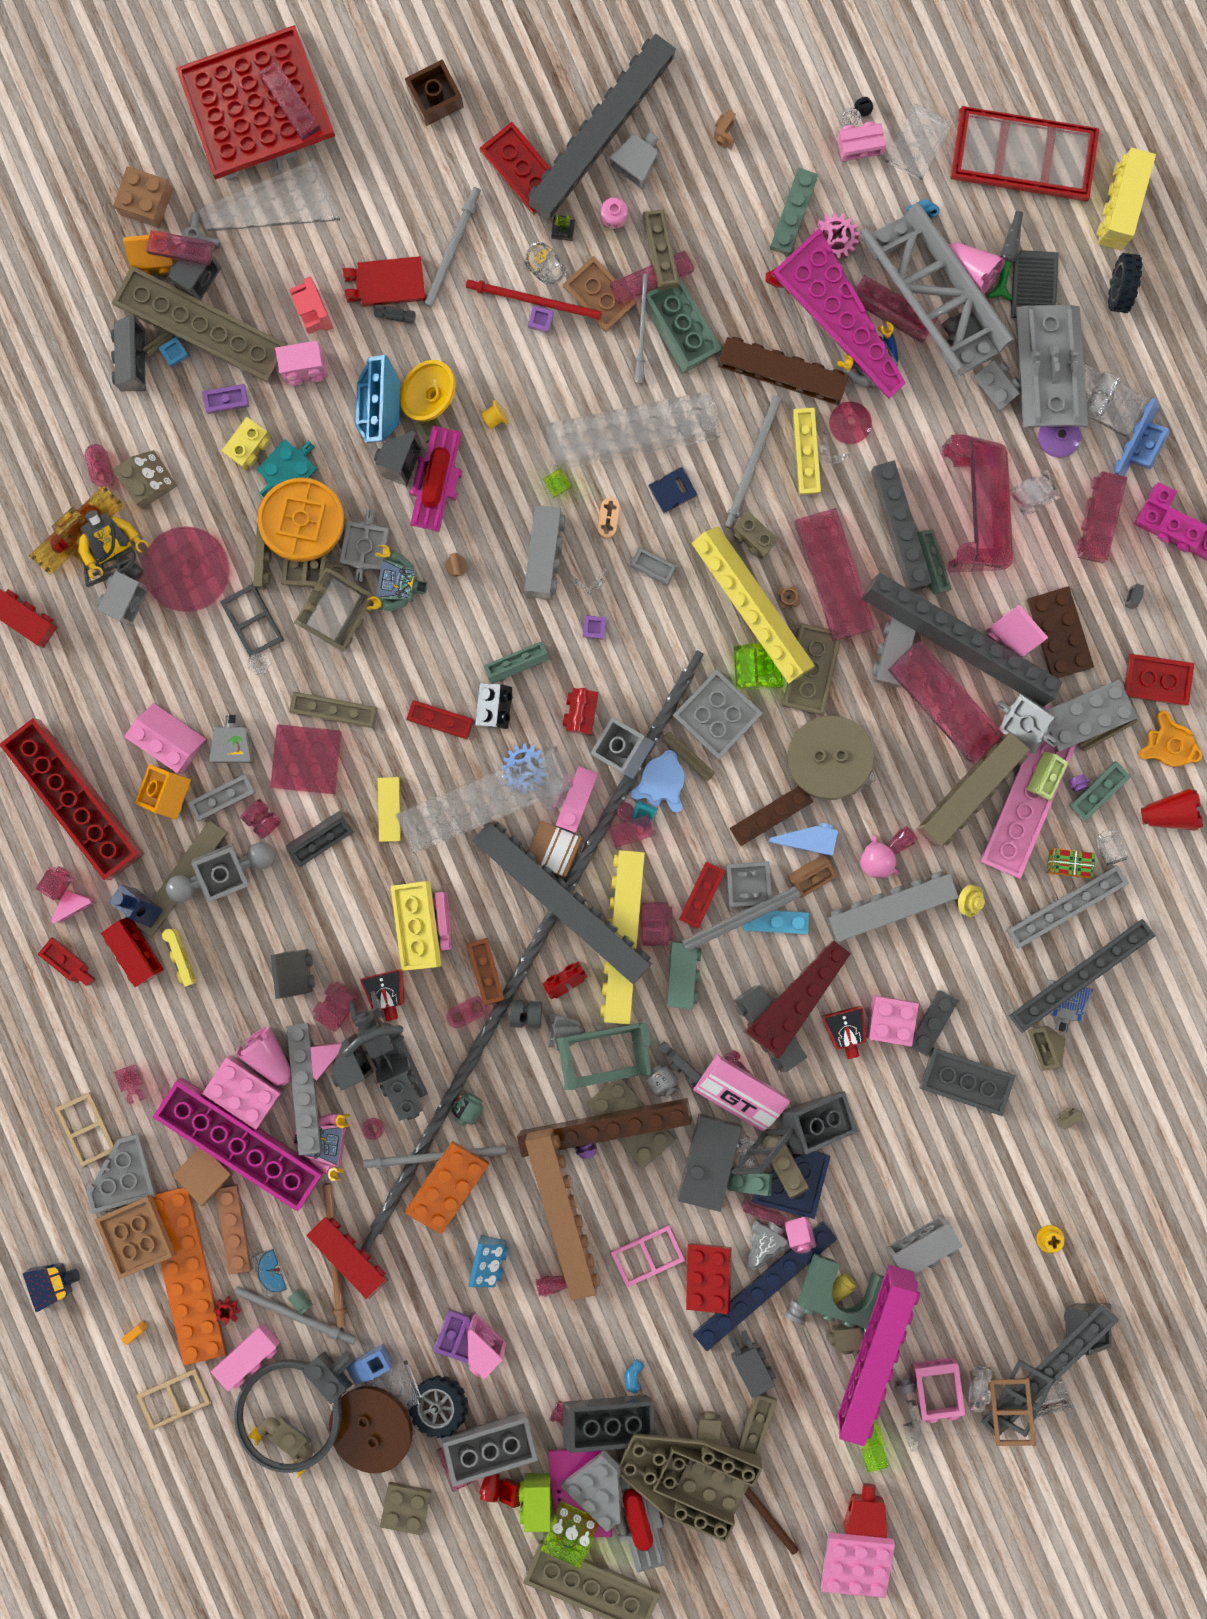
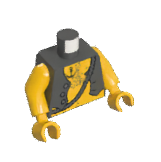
M96 510L89 511L85 515L88 523L81 527L82 535L79 539L78 551L85 565L90 568L88 575L91 579H95L92 574L94 569L99 571L100 576H103V570L95 566L94 563L100 565L131 547L133 545L132 541L135 542L136 550L141 553L142 551L138 549L140 542H144L149 548L148 543L139 538V534L129 522L119 517L111 518L107 513L99 516Z

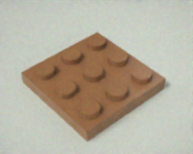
M152 1194L94 1219L119 1280L176 1255Z

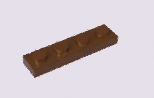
M798 786L729 829L738 844L742 846L813 803V800L809 794Z

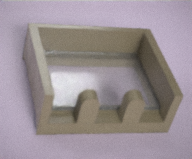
M325 568L294 624L333 647L344 651L345 648L347 649L350 646L355 630L361 627L363 623L362 618L366 611H369L367 607L374 604L372 600H367V598L374 595L334 570Z

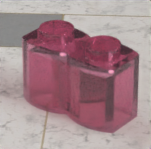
M642 902L643 946H668V941L673 940L672 928H668V919H672V906H668V902Z
M339 981L328 986L324 993L327 995L324 1002L319 1001L313 1010L315 1013L313 1019L333 1032L338 1031L350 1012L349 1001L353 999L355 1004L360 996Z

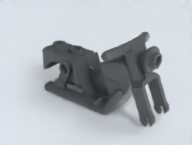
M373 990L370 992L373 1009L370 1011L363 1010L358 1013L354 1000L349 1001L351 1019L355 1026L358 1027L359 1036L342 1050V1055L348 1057L364 1044L366 1048L364 1054H369L377 1069L375 1071L377 1084L382 1083L380 1085L381 1092L384 1097L388 1096L398 1120L401 1121L406 1118L412 1120L423 1111L424 1103L420 1098L428 1093L404 1043V1036L401 1035L404 1030L401 1025L394 1026L383 1023L381 1020H378L382 1016L378 994L376 995V991Z

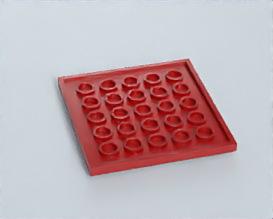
M295 25L176 68L215 180L335 137Z

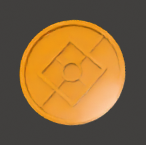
M293 478L274 486L263 498L257 518L261 537L267 547L276 555L296 562L312 561L329 553L342 536L345 520L343 508L337 495L325 484L309 478Z

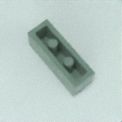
M671 941L667 1007L693 1009V1004L698 1003V991H694L695 982L699 983L700 970H696V962L701 961V948L696 947L687 951L684 948L683 942Z

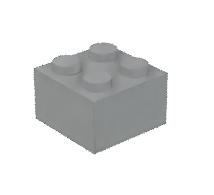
M115 571L114 575L108 578L105 594H102L98 599L97 610L132 626L150 588Z
M611 717L590 754L633 779L655 742Z

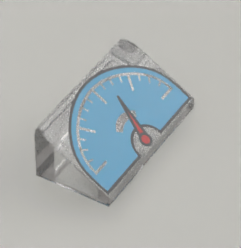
M275 1248L257 1253L251 1257L265 1299L288 1289Z

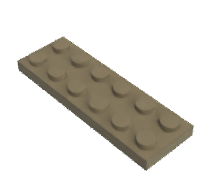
M542 1540L539 1542L523 1581L524 1584L605 1619H650L660 1596V1591Z

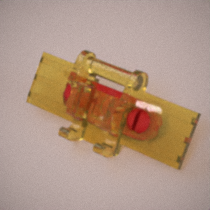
M103 485L78 510L72 506L51 526L54 532L29 557L49 575L72 554L83 563L84 561L79 551H77L79 544L76 541L82 535L81 527L88 523L85 515L89 511L96 510L99 516L107 513L112 518L124 504Z

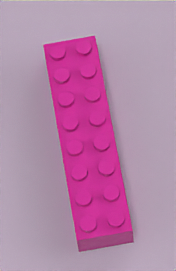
M183 1078L176 1080L153 1115V1118L298 1212L324 1173L310 1163L308 1159L299 1156V1153L260 1128L253 1129L203 1095V1091Z
M888 1265L837 1414L840 1440L865 1446L867 1439L872 1437L873 1421L879 1417L880 1401L885 1400L886 1384L891 1382L893 1364L899 1360V1346L905 1342L906 1326L911 1324L913 1306L918 1304L920 1292L917 1291L918 1281L915 1280L913 1271Z

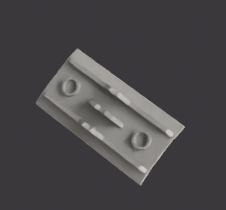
M1036 305L1016 307L1023 429L1055 426L1087 428L1088 413L1080 306Z

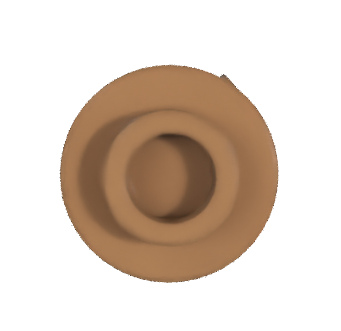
M458 553L450 554L446 561L447 572L452 576L463 575L467 569L466 560L458 555Z

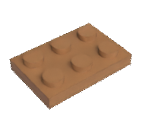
M595 256L563 284V288L580 306L602 311L600 320L592 319L605 333L637 305V301Z

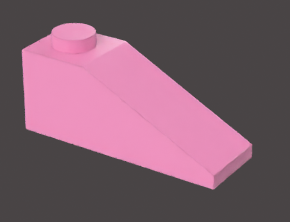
M578 766L556 826L574 833L577 832L598 773Z

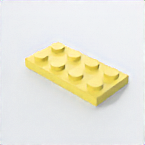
M430 881L390 886L402 971L442 966Z

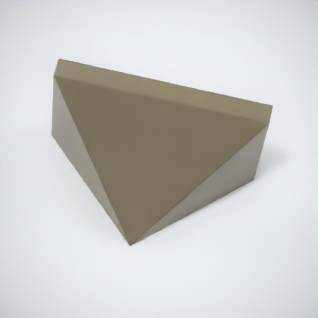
M1048 1025L1029 1029L1028 1033L1042 1071L1062 1067L1065 1038Z

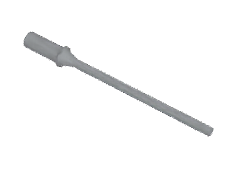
M643 274L639 353L635 360V383L643 384L644 362H646L643 356L648 274Z

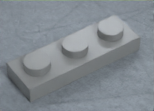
M244 774L189 801L188 804L197 822L256 794V791L248 775Z

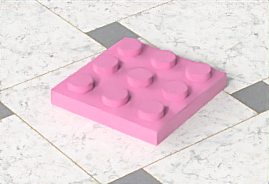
M829 1532L820 1585L821 1592L886 1598L895 1547L894 1539Z

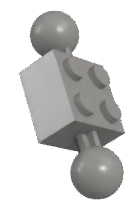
M258 842L249 848L247 855L239 858L233 843L192 859L191 864L196 876L188 878L184 875H176L167 882L166 893L171 900L180 903L189 900L194 890L202 887L207 901L211 902L248 887L249 880L244 869L254 867L261 870L270 867L274 862L275 852L269 844Z

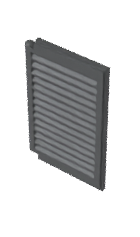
M1020 251L1013 265L1011 318H1016V307L1056 305L1059 252Z

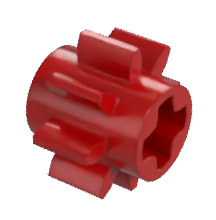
M227 1296L224 1302L221 1299L216 1302L219 1306L213 1310L218 1316L216 1321H224V1324L227 1325L230 1319L234 1322L238 1319L235 1314L240 1313L242 1310L237 1308L238 1299L233 1301L230 1300V1296ZM230 1308L231 1311L226 1314L224 1310Z

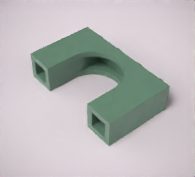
M814 1253L797 1303L808 1314L815 1315L817 1312L823 1314L822 1317L832 1322L838 1319L843 1321L842 1324L855 1328V1325L862 1327V1331L866 1332L884 1276L872 1272L863 1299L853 1307L840 1308L835 1305L832 1297V1288L840 1264L834 1259Z

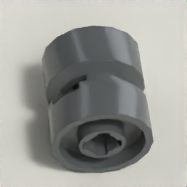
M512 999L510 1027L522 1028L524 1025H527L528 1029H540L542 1002L530 1001L526 1004L524 1000ZM527 1012V1016L521 1015V1013Z

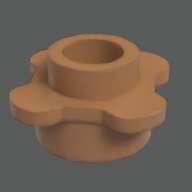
M792 586L786 589L780 588L777 591V594L780 596L779 606L782 609H785L787 606L797 607L800 604L797 594L798 588Z

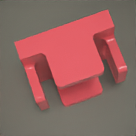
M311 276L303 279V284L289 289L308 334L321 329H325V331L333 329L326 308Z

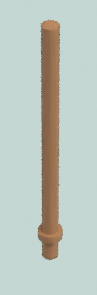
M323 1184L326 1217L329 1219L333 1217L335 1219L332 1184ZM331 1263L335 1309L333 1311L334 1315H336L337 1327L341 1328L346 1326L345 1314L347 1309L344 1308L341 1272Z

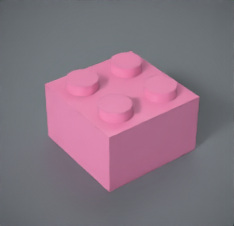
M318 340L275 348L279 373L286 384L297 386L301 385L302 381L320 382L323 378L328 377L325 354Z
M872 995L866 1038L912 1047L919 1004L913 1001Z

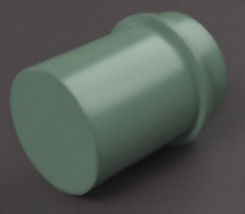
M300 1288L288 1297V1300L301 1315L313 1305Z

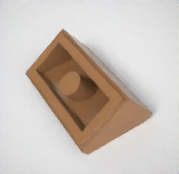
M822 855L789 874L788 877L792 885L799 889L800 898L835 879L837 875L828 858Z

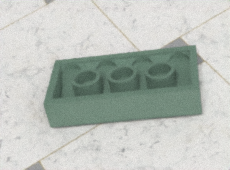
M678 277L680 282L679 288L658 290L656 288L646 293L645 310L682 373H685L721 352L722 348L681 278Z

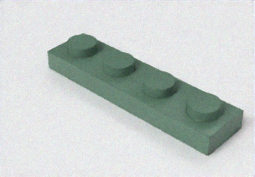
M798 167L770 246L771 250L790 256L818 174Z

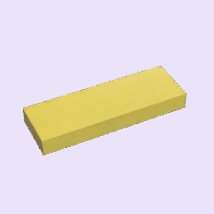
M400 777L378 778L379 842L401 841Z

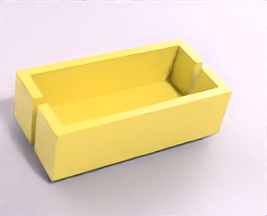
M1131 147L1127 154L1122 155L1120 163L1117 162L1113 172L1116 178L1108 190L1110 200L1109 203L1105 204L1102 216H1105L1104 222L1100 223L1097 230V236H1099L1097 244L1122 251L1134 237L1156 154Z

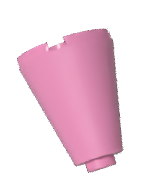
M959 242L948 244L982 294L985 295L996 280L994 278L996 274L1001 273L1005 259Z
M269 1025L267 1028H261L245 1040L247 1043L244 1048L240 1045L235 1051V1054L274 1085L278 1086L281 1084L284 1086L292 1080L290 1064Z

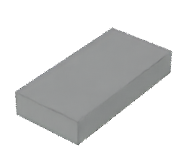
M639 547L630 567L668 586L677 565Z

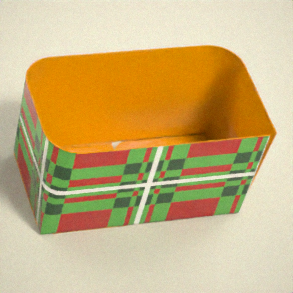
M1050 849L1047 874L1093 878L1095 853Z

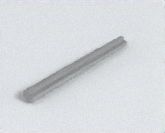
M793 887L683 940L684 948L690 951L798 899L801 896L799 889Z

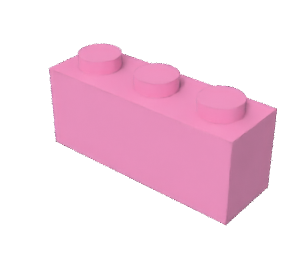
M262 1323L212 1369L211 1373L227 1391L233 1386L237 1389L246 1380L244 1378L245 1375L249 1372L254 1374L262 1366L260 1362L265 1357L269 1360L278 1351L276 1347L280 1341Z

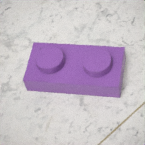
M245 384L202 391L207 414L249 407Z

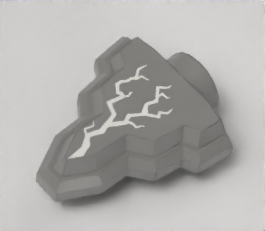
M755 1219L751 1228L753 1232L750 1239L752 1249L748 1254L747 1267L752 1271H756L763 1267L769 1258H776L781 1251H787L790 1245L788 1238L783 1235L785 1229L772 1220L765 1224Z

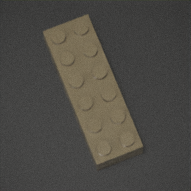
M1011 732L1001 735L922 821L916 830L934 846L948 845L955 838L954 832L959 828L963 829L970 821L968 817L973 813L979 812L985 805L983 803L985 798L988 796L991 798L999 790L997 785L1002 781H1007L1014 773L1012 769L1017 765L1020 766L1028 758L1026 754L1030 749Z

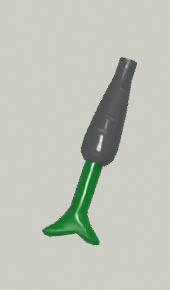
M1015 211L1013 222L1001 251V257L1005 259V264L1000 273L998 285L992 292L987 294L988 298L1002 296L1004 299L1012 301V296L1008 292L1006 284L1011 264L1016 261L1018 256L1023 212Z

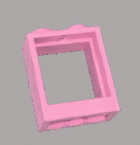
M947 1358L912 1363L914 1383H916L917 1406L921 1420L927 1423H935L938 1419L957 1420L960 1416H965L959 1365L956 1359ZM952 1373L957 1406L926 1410L922 1377Z

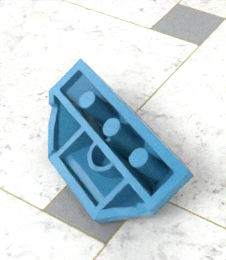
M387 355L368 357L367 365L357 382L356 427L366 443L385 441L399 425L401 382Z

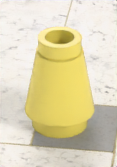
M846 1273L842 1276L839 1275L833 1284L832 1297L835 1305L855 1291L854 1288L857 1286L856 1282Z

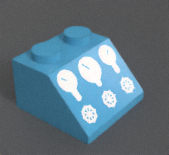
M485 1235L480 1236L468 1287H495L497 1281L501 1282L504 1270L500 1268L501 1260L506 1261L509 1249L505 1247L506 1240Z

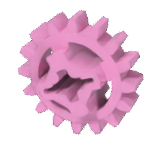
M833 213L831 219L828 215H825L824 222L819 220L817 224L822 230L828 245L831 246L837 261H839L840 256L847 259L848 252L853 254L855 251L854 247L859 243L856 238L859 237L860 233L854 232L857 224L851 225L852 218L850 217L845 220L843 213L840 218L837 217L836 213ZM846 231H848V233H849L850 241H849V238L846 236ZM841 232L840 237H837L832 241V238L836 235H839V233Z

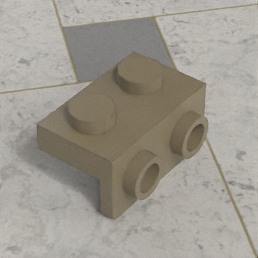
M749 511L732 528L733 537L742 544L744 542L749 546V552L756 558L760 557L763 559L778 542V538Z

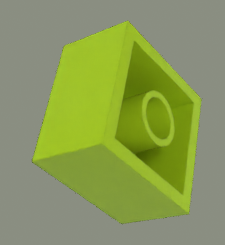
M525 1473V1479L520 1481L521 1486L519 1488V1502H523L521 1503L520 1524H524V1532H550L552 1518L550 1473Z

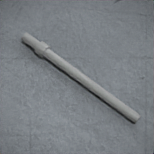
M473 187L468 201H465L462 207L463 213L424 302L428 307L433 306L469 218L476 210L475 204L481 192L477 187Z
M239 1286L235 1290V1295L328 1334V1337L331 1339H339L353 1345L356 1339L355 1336L341 1331V1328L335 1325L330 1326L304 1314L301 1315L295 1310Z

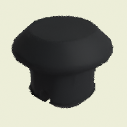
M862 97L858 99L854 105L855 112L860 116L870 115L873 110V103L870 98Z

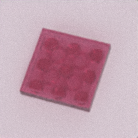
M277 724L270 788L335 795L342 731Z

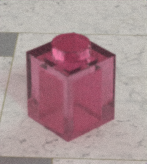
M61 866L57 868L49 867L35 889L52 900H60L74 878L68 875L70 872Z

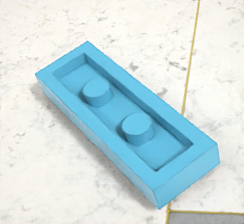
M771 911L744 924L743 930L808 934L809 912Z

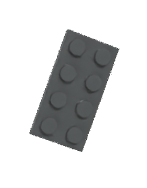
M933 1047L919 1088L1003 1116L1016 1075Z

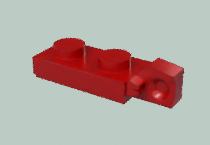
M53 937L49 939L38 953V956L69 981L75 983L81 981L84 985L90 986L95 980L87 972L89 967Z

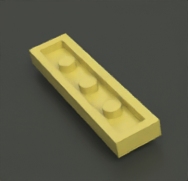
M815 408L793 409L799 495L820 494Z

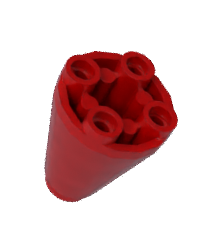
M1192 788L1186 789L1141 808L1143 825L1149 824V826L1192 831L1203 828L1202 815H1200L1196 808L1200 807V798L1197 790Z

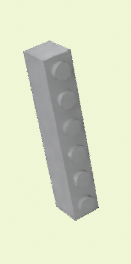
M943 871L930 875L932 879L923 881V878L910 882L911 886L904 889L903 886L891 889V894L886 896L880 893L870 897L871 901L863 904L861 900L850 904L851 908L845 911L842 908L831 911V916L826 918L834 940L840 942L959 898L950 873L944 874Z

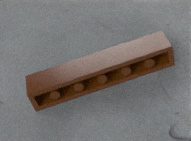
M727 337L718 364L720 368L838 406L849 378L841 370L833 369L831 371L825 369V366L819 363L810 364L797 356L792 358L785 356L779 350L769 351L757 343L747 344L739 337Z

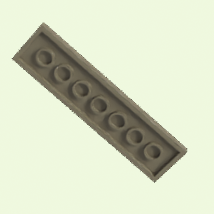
M131 266L112 302L114 306L266 383L269 382L278 365L275 348L287 346V344L134 266Z

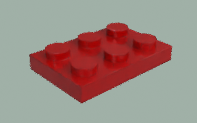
M1129 654L1124 685L1126 694L1129 698L1188 706L1195 663Z
M688 1244L686 1310L721 1314L730 1313L732 1247Z

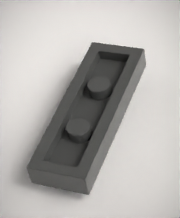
M938 990L914 1032L911 1048L928 1057L959 1000Z

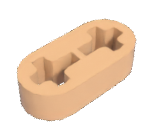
M612 497L604 499L600 508L598 533L604 539L614 537L617 531L620 504ZM609 503H613V507L616 508V510H612L611 517L607 516L608 510L604 508ZM606 520L610 521V528H613V531H609L608 534H605L604 530L601 529V527L606 526Z

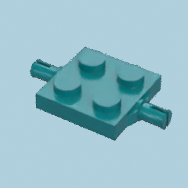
M285 439L256 469L267 482V485L259 493L265 497L274 486L283 481L293 478H310L317 471V468L309 462L306 455L315 446L308 440L301 449H298Z

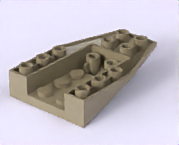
M634 1433L620 1460L619 1476L665 1517L726 1543L735 1525L734 1514L748 1486L754 1487L763 1467L761 1456L703 1440Z

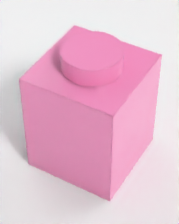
M806 1217L784 1222L789 1245L792 1250L803 1254L816 1247L811 1222Z

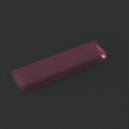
M277 62L259 72L261 79L302 141L321 130Z
M686 251L674 255L678 277L681 278L694 272L695 268ZM653 265L610 284V288L619 304L642 295L643 274H648L647 292L658 288Z

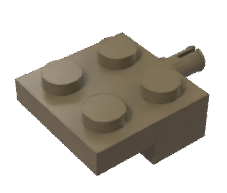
M329 553L318 559L306 562L284 559L281 584L314 588L325 568L341 573L342 564H330L328 559Z

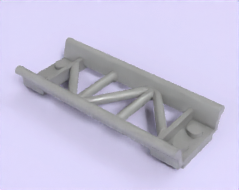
M919 202L915 203L904 217L873 233L868 228L861 232L863 236L862 241L875 260L879 259L942 350V357L956 377L991 360L1014 340ZM921 238L936 259V262L905 278L915 241ZM905 246L897 271L887 257V254ZM943 269L955 288L917 285L913 283ZM913 293L957 298L926 313ZM964 304L952 347H950L932 320ZM972 311L984 329L963 340Z

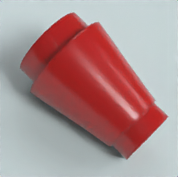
M499 1473L484 1477L479 1491L481 1495L480 1500L497 1502L498 1497H500Z

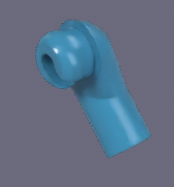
M928 200L919 201V204L930 218L936 217L939 214V207ZM910 205L906 208L907 212L913 205Z
M636 1359L624 1374L625 1387L632 1393H637L640 1390L637 1375L645 1367L639 1359Z

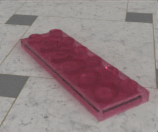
M837 508L796 519V528L833 642L874 630L875 626L868 604L862 599L864 592Z
M917 640L888 669L971 764H975L1003 735L1001 730L921 640Z

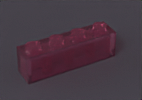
M864 274L855 292L865 310L885 322H890L895 328L923 344L929 332L908 301ZM938 318L932 320V322L935 324Z
M1102 471L1097 477L1093 478L1091 483L1093 494L1092 497H1089L1086 504V510L1089 511L1087 518H1084L1081 530L1084 532L1082 539L1080 538L1077 543L1076 551H1079L1077 558L1098 563H1104L1108 560L1127 477Z

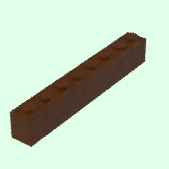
M688 1098L521 1130L517 1135L521 1157H526L529 1154L525 1140L527 1134L553 1128L554 1134H558L561 1146L559 1150L691 1125L692 1114Z

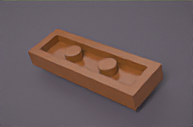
M488 938L467 943L483 1005L487 1006L505 1001Z

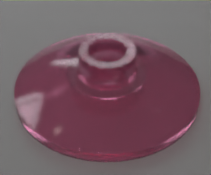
M844 402L833 410L829 419L831 433L837 440L846 444H855L867 437L871 430L872 419L869 411L860 403ZM848 418H854L855 423L850 424Z

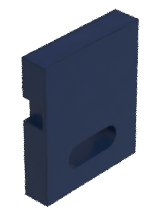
M683 467L648 485L663 514L697 496ZM676 479L682 481L687 490L685 493L681 492Z

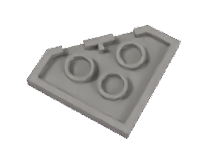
M140 1133L119 1138L114 1144L95 1181L87 1191L92 1214L133 1203L151 1194L152 1197L156 1196Z
M604 1450L562 1482L561 1487L606 1532L621 1522L623 1509H621L622 1490L621 1484H619L620 1465Z

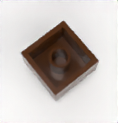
M443 59L405 78L407 90L426 126L464 107L462 96Z

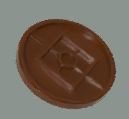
M374 1386L357 1387L341 1397V1426L333 1444L340 1457L353 1468L366 1473H383L396 1467L407 1455L412 1443V1423L406 1408L390 1392ZM333 1410L331 1412L329 1420L330 1432L333 1425Z

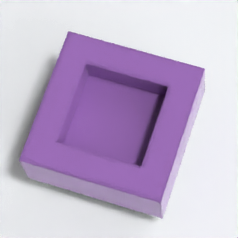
M533 305L528 328L549 334L554 311Z
M585 615L583 638L604 640L606 617Z

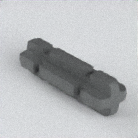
M376 305L374 308V315L378 318L386 317V319L400 322L405 320L406 323L411 324L416 319L415 311H404V309L389 306L385 308L383 305Z

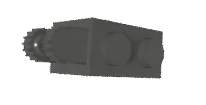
M746 1330L741 1333L747 1346L740 1349L738 1341L732 1336L729 1340L735 1352L731 1353V1356L751 1397L754 1398L774 1388L773 1379L776 1376L771 1366L766 1367L763 1361L766 1359V1356L761 1346L757 1348L755 1343H752Z

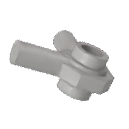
M192 212L190 226L183 229L181 242L184 246L193 241L199 246L203 244L218 248L219 239L203 236V233L198 228L200 214Z

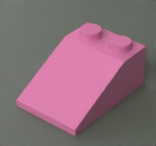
M1020 605L1005 613L986 630L989 633V638L1021 657L1048 638Z

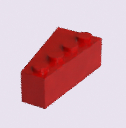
M324 1217L306 1236L365 1299H370L389 1280L385 1276L386 1272L378 1264L375 1266L369 1260L371 1256L363 1248L359 1250L354 1245L356 1243L354 1238L349 1233L344 1234L339 1229L341 1225L333 1217L331 1219Z

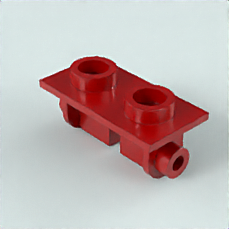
M578 961L567 965L557 975L548 977L542 984L552 1000L553 998H559L569 991L566 987L567 983L573 989L585 982V978L588 976Z

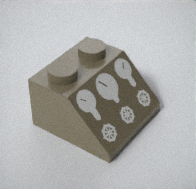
M154 450L132 456L113 468L135 504L141 509L177 487V484Z

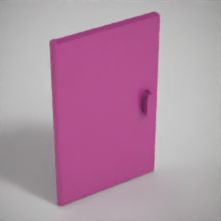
M567 1449L548 1451L555 1524L559 1523L560 1519L563 1520L561 1524L563 1531L560 1534H556L557 1540L568 1539L566 1537V1530L569 1527H573V1525L576 1526L575 1529L578 1532L576 1539L585 1536L587 1531L589 1532L588 1538L613 1536L612 1529L606 1532L561 1487L562 1482L604 1450L570 1453ZM562 1508H566V1510L568 1511V1515L566 1517H562V1515L560 1514ZM575 1514L581 1517L579 1523L574 1521ZM588 1521H592L594 1523V1527L592 1529L586 1527Z

